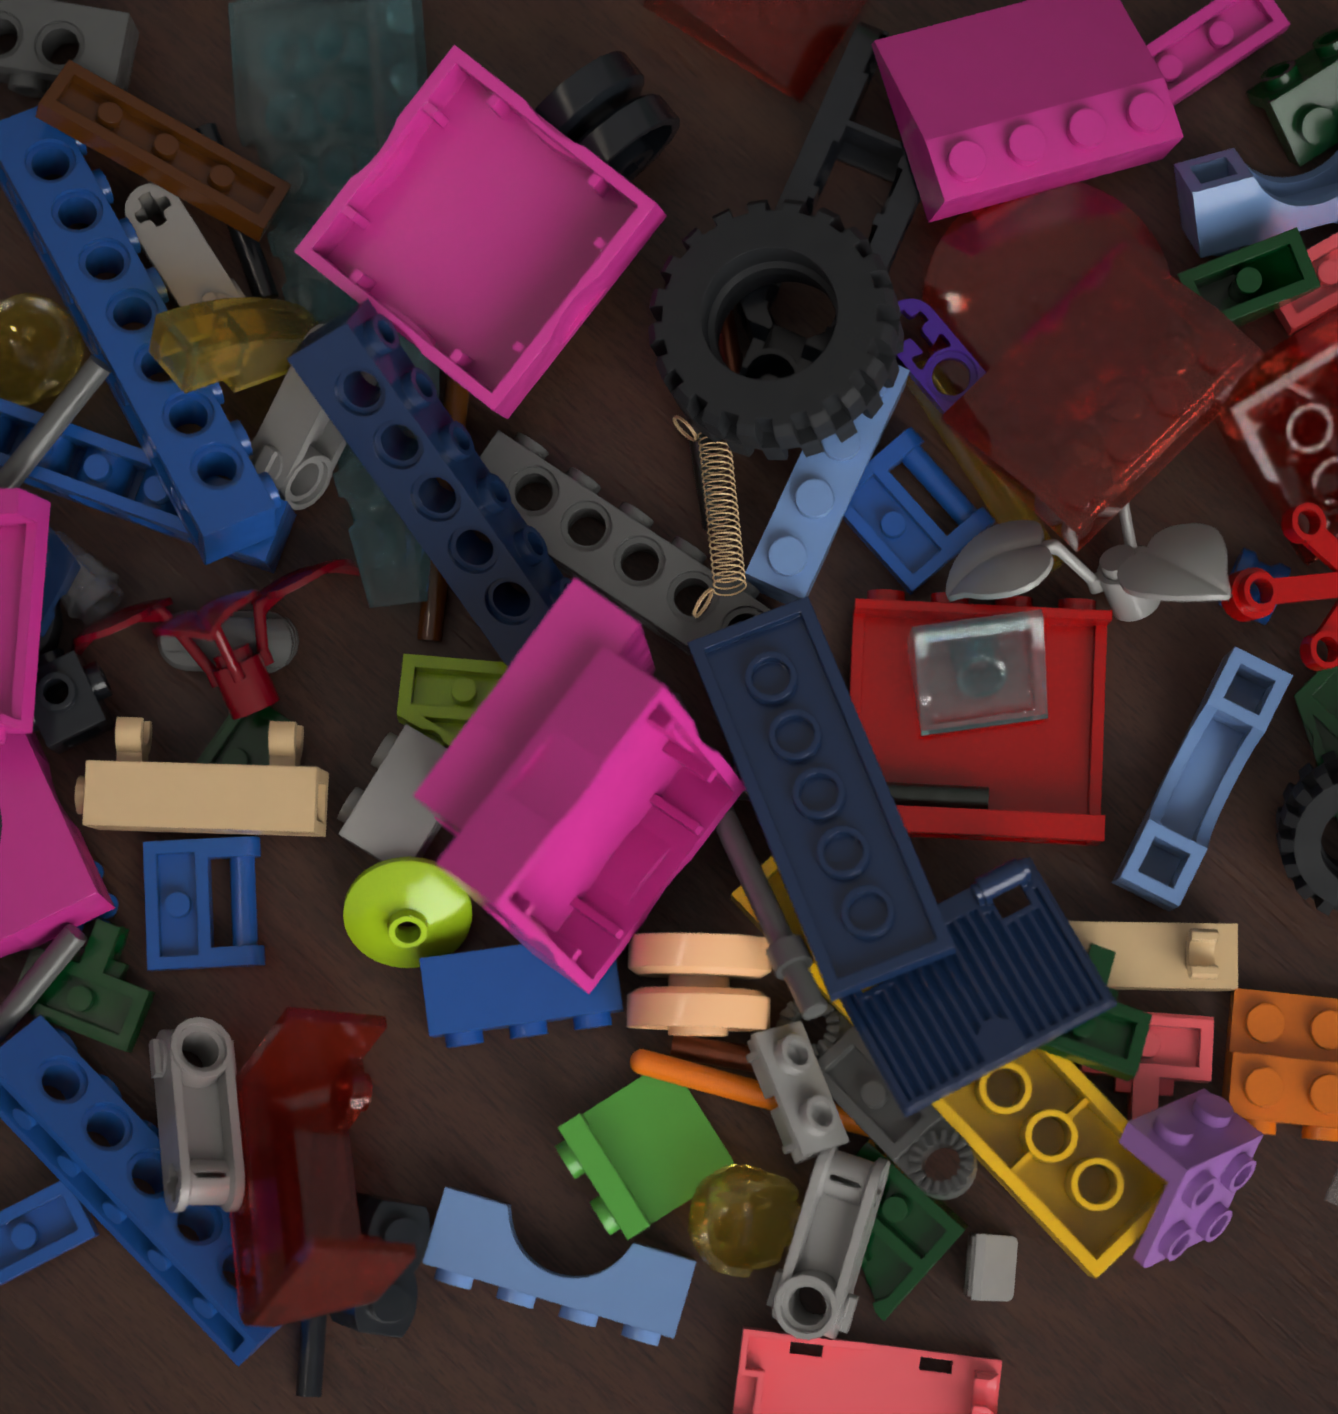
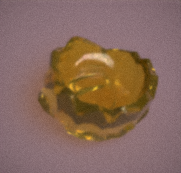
M24 292L1 300L0 398L26 406L40 402L51 395L59 394L79 371L85 351L84 340L70 314L62 305L40 294Z
M746 1164L722 1166L704 1178L695 1190L688 1216V1231L694 1248L704 1263L711 1269L735 1277H749L754 1269L767 1268L777 1264L781 1260L784 1247L792 1243L795 1233L794 1226L797 1224L802 1206L796 1201L799 1197V1189L785 1177L765 1172L757 1167Z

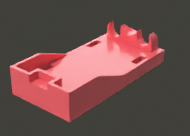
M743 1326L732 1414H998L1002 1360L840 1338L831 1339L824 1336L805 1340L795 1338L785 1331ZM791 1342L822 1345V1355L820 1357L789 1353ZM920 1357L951 1361V1373L919 1369Z

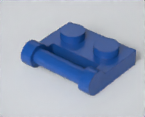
M913 427L901 433L869 461L843 516L844 522L910 596L957 556L976 535L990 528L996 521L983 506L977 509L921 447L924 440ZM903 463L958 524V527L948 536L890 473L896 466Z
M240 836L143 842L148 971L266 965L265 946L258 945L255 858L261 857L260 837ZM212 859H229L233 946L214 947Z

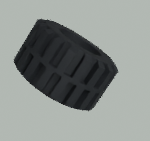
M1335 750L1323 754L1324 763L1316 768L1307 763L1298 771L1301 779L1296 785L1291 782L1288 783L1283 792L1284 805L1277 808L1276 824L1278 827L1276 838L1288 878L1293 880L1296 891L1304 900L1310 897L1314 900L1316 909L1328 916L1333 909L1338 911V860L1332 858L1324 851L1321 837L1328 821L1338 812V758Z

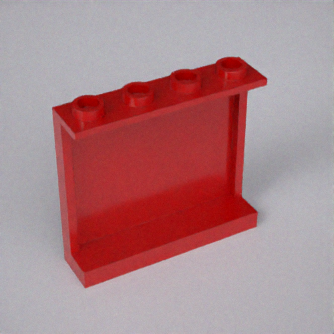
M892 589L868 590L867 599L855 598L852 610L849 695L885 781L989 787L988 809L896 805L909 837L1099 846L1105 841V815H1101L1107 626L1112 621V610H1096L1095 600L1083 598L1058 600V608L1032 607L1033 598L1019 595L994 599V605L969 604V598L949 602L946 592L932 593L931 602L905 601L904 591Z

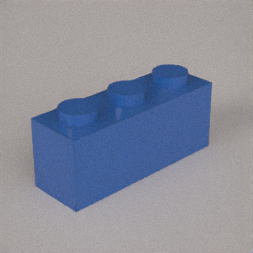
M522 944L419 958L429 1036L433 1038L445 1036L446 1048L484 1043L483 1031L509 1028L510 1039L548 1034L547 1022L573 1019L574 1030L611 1026V1013L624 1012L617 958L590 994L537 958Z

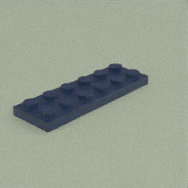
M809 597L800 598L687 642L689 652L831 1002L955 954L953 940Z

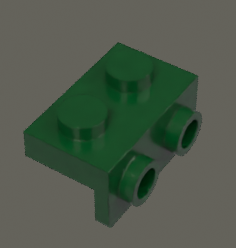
M1338 28L1319 36L1313 42L1312 46L1314 49L1298 59L1283 61L1267 69L1261 75V82L1246 91L1252 105L1265 109L1288 161L1299 167L1338 143Z

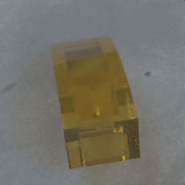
M241 297L199 302L156 314L148 352L185 394L222 380L236 393L286 375L291 366L287 358L301 344L309 330L319 323L304 306L284 300Z

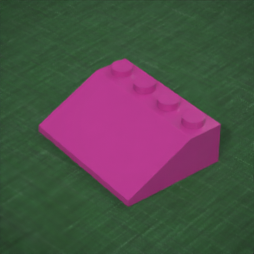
M1027 0L874 40L871 44L928 223L1161 160L1184 137L1165 78L1120 0Z

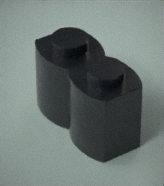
M355 1193L345 1210L341 1225V1247L344 1258L338 1264L329 1287L328 1306L333 1322L362 1333L402 1338L412 1323L417 1307L418 1288L414 1272L424 1258L430 1236V1221L426 1207L395 1198Z

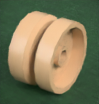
M711 933L634 934L628 943V969L643 977L668 978V987H641L627 994L626 1027L668 1030V1035L726 1037L728 1032H760L770 1029L771 998L759 990L730 988V980L759 979L771 972V964L766 955V950L769 947L766 937Z

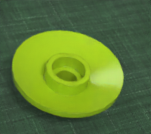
M396 857L372 865L354 880L345 896L343 919L349 938L367 957L392 967L417 968L420 967L419 958L452 954L459 948L471 927L472 902L470 895L448 876L435 861L420 857ZM402 922H413L417 925L405 927L399 924Z

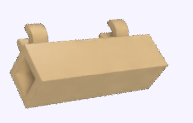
M117 717L115 726L116 761L86 760L85 776H79L75 786V808L78 814H83L82 825L97 830L326 837L329 773L318 767L300 766L304 743V726L297 725V722L270 721L268 734L269 765L148 762L152 743V722L144 721L142 717Z
M1068 921L1085 950L1093 943L1116 952L1107 983L1109 988L1114 990L1229 992L1238 989V924Z

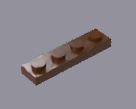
M68 60L38 104L36 118L257 242L261 240L280 210L292 184L71 60Z

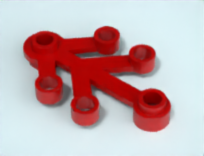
M1308 502L1287 509L1282 516L1281 528L1289 541L1295 544H1303L1333 572L1273 578L1267 571L1257 567L1234 572L1228 576L1231 592L1230 599L1221 600L1223 609L1231 618L1240 622H1249L1268 616L1277 604L1338 598V539L1326 529V517L1319 506ZM1300 513L1305 515L1309 521L1310 528L1307 534L1298 525ZM1252 582L1259 589L1260 603L1254 601L1250 594ZM1338 600L1317 631L1307 635L1301 642V660L1306 667L1313 671H1323L1338 666ZM1319 640L1327 646L1328 657L1326 661H1323L1317 654L1316 648Z

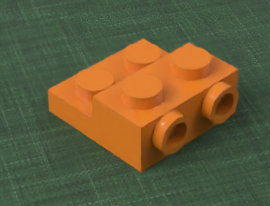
M1241 988L1231 991L1222 1098L1232 1106L1234 1112L1262 1134L1276 1135L1277 1123L1302 1126L1301 1138L1338 1142V999Z

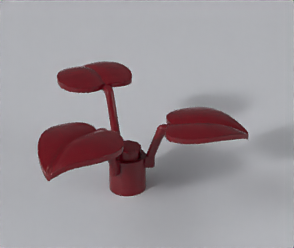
M351 559L321 562L292 571L276 579L258 592L254 589L225 595L204 604L199 610L186 611L176 616H173L166 608L174 604L171 597L139 602L118 610L84 629L72 640L71 651L74 650L81 656L93 640L114 634L137 622H161L160 625L152 629L154 637H176L205 672L211 687H219L232 720H236L258 712L280 700L266 667L275 662L268 646L267 612L285 595L324 574L344 573L359 576V570L356 563ZM249 602L253 605L257 648L255 653L252 652L249 643L231 648L221 627L223 622L232 613ZM192 638L213 641L214 639L220 651V654L213 657L216 667Z

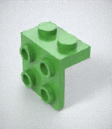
M643 1075L583 1114L576 1115L558 1127L565 1139L555 1145L560 1157L575 1179L585 1173L599 1193V1196L591 1200L590 1204L607 1232L611 1235L621 1229L627 1240L728 1176L734 1166L732 1157L689 1089Z

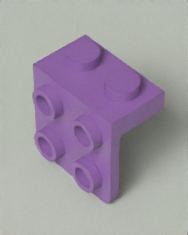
M1205 1088L1128 1121L1119 1140L1122 1146L1168 1182L1134 1254V1260L1144 1268H1148L1164 1259L1169 1261L1175 1260L1188 1247L1203 1240L1207 1242L1215 1240L1225 1230L1232 1218V1211L1228 1208L1236 1191L1245 1185L1255 1170L1256 1161L1252 1158L1264 1134L1234 1112L1232 1106L1225 1099L1211 1094Z

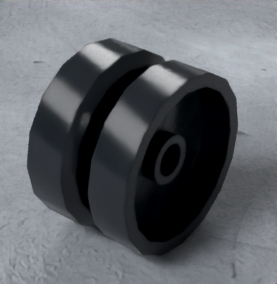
M613 51L600 56L580 68L557 86L535 109L537 114L574 143L586 147L629 182L637 177L661 154L672 141L680 127V118L660 95H641L644 87V75L625 52Z

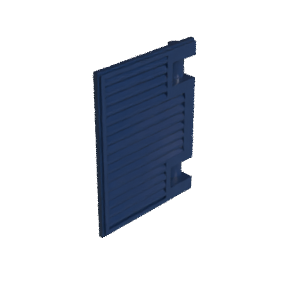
M1030 857L1018 860L1013 858L975 878L970 888L937 904L955 945V954L888 979L864 993L860 990L839 999L904 1117L921 1110L1117 1006V1002ZM1019 885L1030 905L1002 919L992 899Z

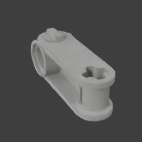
M154 183L138 186L130 193L125 203V217L133 225L141 249L151 265L160 274L165 287L179 308L178 311L181 317L187 323L192 336L210 364L212 365L223 357H233L241 354L249 347L253 339L265 333V329L235 280L229 278L179 197ZM160 213L167 221L156 227L149 219L153 215Z
M318 324L317 326L310 329L307 335L304 337V339L310 333H312L313 331L317 330L325 324ZM292 365L256 437L251 442L253 455L249 456L258 474L264 471L269 473L282 500L288 501L293 510H302L314 504L329 486L332 472L347 442ZM361 371L365 380L375 386L377 380L371 374Z
M203 1017L190 1018L179 1024L176 1029L160 1030L156 1039L150 1040L148 1044L151 1078H154L165 1203L170 1212H183L187 1206L220 1205L225 1212H236L242 1205L244 1197L245 1171L235 1079L237 1069L234 1040H231L230 1035L223 1026L214 1020ZM182 1051H189L198 1056L203 1068L190 1064L183 1056Z
M838 1146L819 1153L784 1270L778 1268L766 1304L773 1307L772 1318L777 1319L785 1332L795 1338L812 1340L825 1336L836 1339L839 1331L848 1333L859 1296L854 1295L853 1291L890 1169L889 1160L879 1157L875 1162L840 1151ZM801 1287H812L823 1295L826 1302L825 1314H812L803 1307L799 1298Z

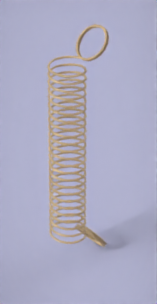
M679 415L673 417L674 425L682 435L693 442L699 439V436L702 434L701 432L697 436L695 430L684 418ZM676 419L680 420L688 427L693 437L688 435L680 427ZM707 436L702 437L698 441V445L700 446L699 457L701 458L700 464L702 465L700 469L702 471L701 476L703 477L702 483L704 484L703 495L705 497L704 502L706 503V527L708 528L707 534L709 535L708 541L710 542L709 553L711 554L710 560L712 561L713 586L722 590L737 588L743 583L745 586L742 590L732 594H719L713 588H708L700 596L693 609L692 615L695 618L701 616L712 599L713 592L719 596H732L742 592L747 586L732 451L728 450L729 446L726 442L721 441L707 442L701 445L700 442L708 438ZM714 443H719V444H721V445H718V446H715V447L704 446V445H707V444H714ZM723 445H727V446H728L726 449H724V448H718V447H721V446H723ZM709 450H722L716 453H706ZM725 451L728 452L727 455L720 454V453H723V452H725ZM712 456H723L718 459H705ZM726 457L729 458L728 461H718ZM710 463H723L715 466L706 465ZM725 464H729V465H730L728 468H726V467H720V466H723V465H725ZM724 469L718 472H708V470ZM727 470L730 471L729 474L722 473V472H725V471H727ZM725 475L724 477L720 478H707L710 476ZM726 477H730V478H731L729 481H728V480H720V479H724V478H726ZM712 482H725L718 485L709 484ZM727 483H731V484H732L730 487L722 486V485H725V484H727ZM706 485L712 486L711 488L705 489ZM716 488H727L721 491H710ZM729 489L732 490L731 493H721ZM706 492L713 493V494H709L708 496L705 495ZM713 495H726L723 497H710ZM728 496L734 497V498H732L731 500H729V499H723V498H726V497H728ZM707 498L715 499L709 502L706 501ZM716 501H727V502L721 503V504H713V503H712V502H716ZM730 502L734 503L732 506L725 505ZM707 505H713L714 507L708 509ZM721 507H722V508H727V509H723V510H711V509H714V508H721ZM729 509H734V510H735V511L732 512V513H731V512H723V511H727V510H729ZM708 511L716 512L710 515L707 514ZM716 514H728V515L719 516V517L713 516V515H716ZM731 515H734V516H735L734 519L725 518V517H729V516H731ZM709 517H710V518H722V519H715V520L708 521V518H709ZM729 520L724 523H713L715 521ZM732 521L736 523V524L733 525V526H732V525H724V524L730 523V522H732ZM709 524L717 525L709 528ZM718 527H729L726 529H714ZM732 528L737 529L735 532L726 531ZM711 530H712V531H723V532H716V533H713V534H710V533H709ZM731 533L725 536H715L716 534ZM733 534L737 535V537H736L735 539H734V538H725V537L731 536V535H733ZM711 537L718 538L713 541L710 540ZM719 540H730L727 542H715ZM733 541H737V542H738L736 545L727 544V543H730V542H733ZM712 543H713V544H724V545H717V546L711 547V544H712ZM732 546L726 549H718V547ZM734 547H736V548L739 549V550H737L736 552H735V551H725V550L732 549V548H734ZM712 550H718V551H720V552H717V553L712 554ZM720 553H731L728 555H717ZM734 554L740 555V556L737 557V558L728 557V556H732V555H734ZM713 556H715V557H726V558H719V559H716V560H713V559H712ZM719 560H730L727 562H719ZM736 560L740 562V563L737 564V565H736V564H725V563L734 562V561H736ZM713 563H720L722 565L714 567ZM722 566H733L729 568H719ZM735 567L741 568L739 571H721L717 573L713 572L715 569L729 570ZM721 573H732L728 575H721ZM737 573H738V574H741V576L738 577V578H737V577H726V576L735 575V574H737ZM715 576L724 577L717 580L714 579ZM725 579H734L731 581H720ZM737 580L742 581L740 584L730 588L715 586L716 582L731 583ZM709 593V596H708V598H707L705 604L703 605V607L701 608V610L697 613V610H698V608H699L701 602L703 601V599L705 598V596Z

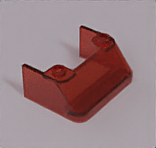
M287 1007L235 1077L245 1171V1189L242 1205L239 1210L229 1212L238 1309L241 1321L245 1326L277 1327L374 1303L416 1257L414 1243L383 1242L376 1235H361L349 1129L359 1117L360 1112H365L371 1102L372 1080L368 1073H364L363 1058L387 1029L386 1016Z

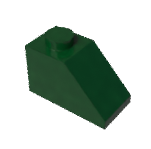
M1296 227L1180 272L1170 285V290L1192 345L1255 321L1319 289L1321 285L1299 230Z

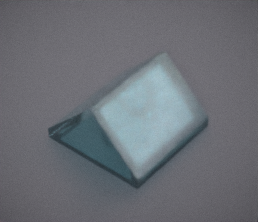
M1041 609L914 626L911 628L907 637V645L921 736L1048 718L1044 617Z

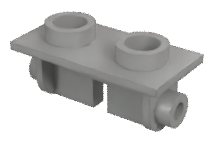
M802 1021L750 1035L752 1039L747 1041L751 1053L745 1057L747 1062L751 1063L764 1098L768 1099L775 1096L779 1106L771 1110L770 1113L783 1143V1153H791L794 1163L798 1164L818 1156V1152L849 1143V1138Z

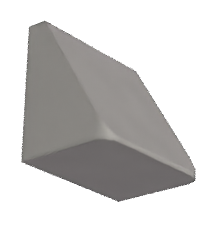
M971 1232V1235H968L963 1291L967 1298L979 1301L1012 1300L1017 1262V1238L1008 1235Z

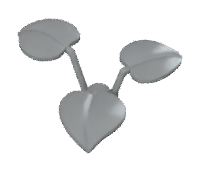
M1153 400L1148 404L1137 402L1107 411L1090 421L1077 437L1075 444L1076 455L1084 467L1091 470L1112 468V482L1124 539V545L1111 547L1101 555L1097 573H1093L1059 540L1049 539L1044 541L1045 534L1043 528L1037 521H1007L979 533L961 550L951 567L947 579L946 595L949 602L962 598L1002 599L1028 592L1038 586L1050 573L1054 563L1052 555L1058 556L1087 583L1091 594L1104 592L1114 617L1121 621L1132 622L1149 616L1158 608L1161 600H1229L1231 592L1227 573V549L1223 537L1217 529L1199 523L1179 524L1163 529L1155 534L1147 547L1137 546L1124 480L1126 467H1151L1159 463L1169 453L1175 443L1178 432V424L1172 407L1162 400Z

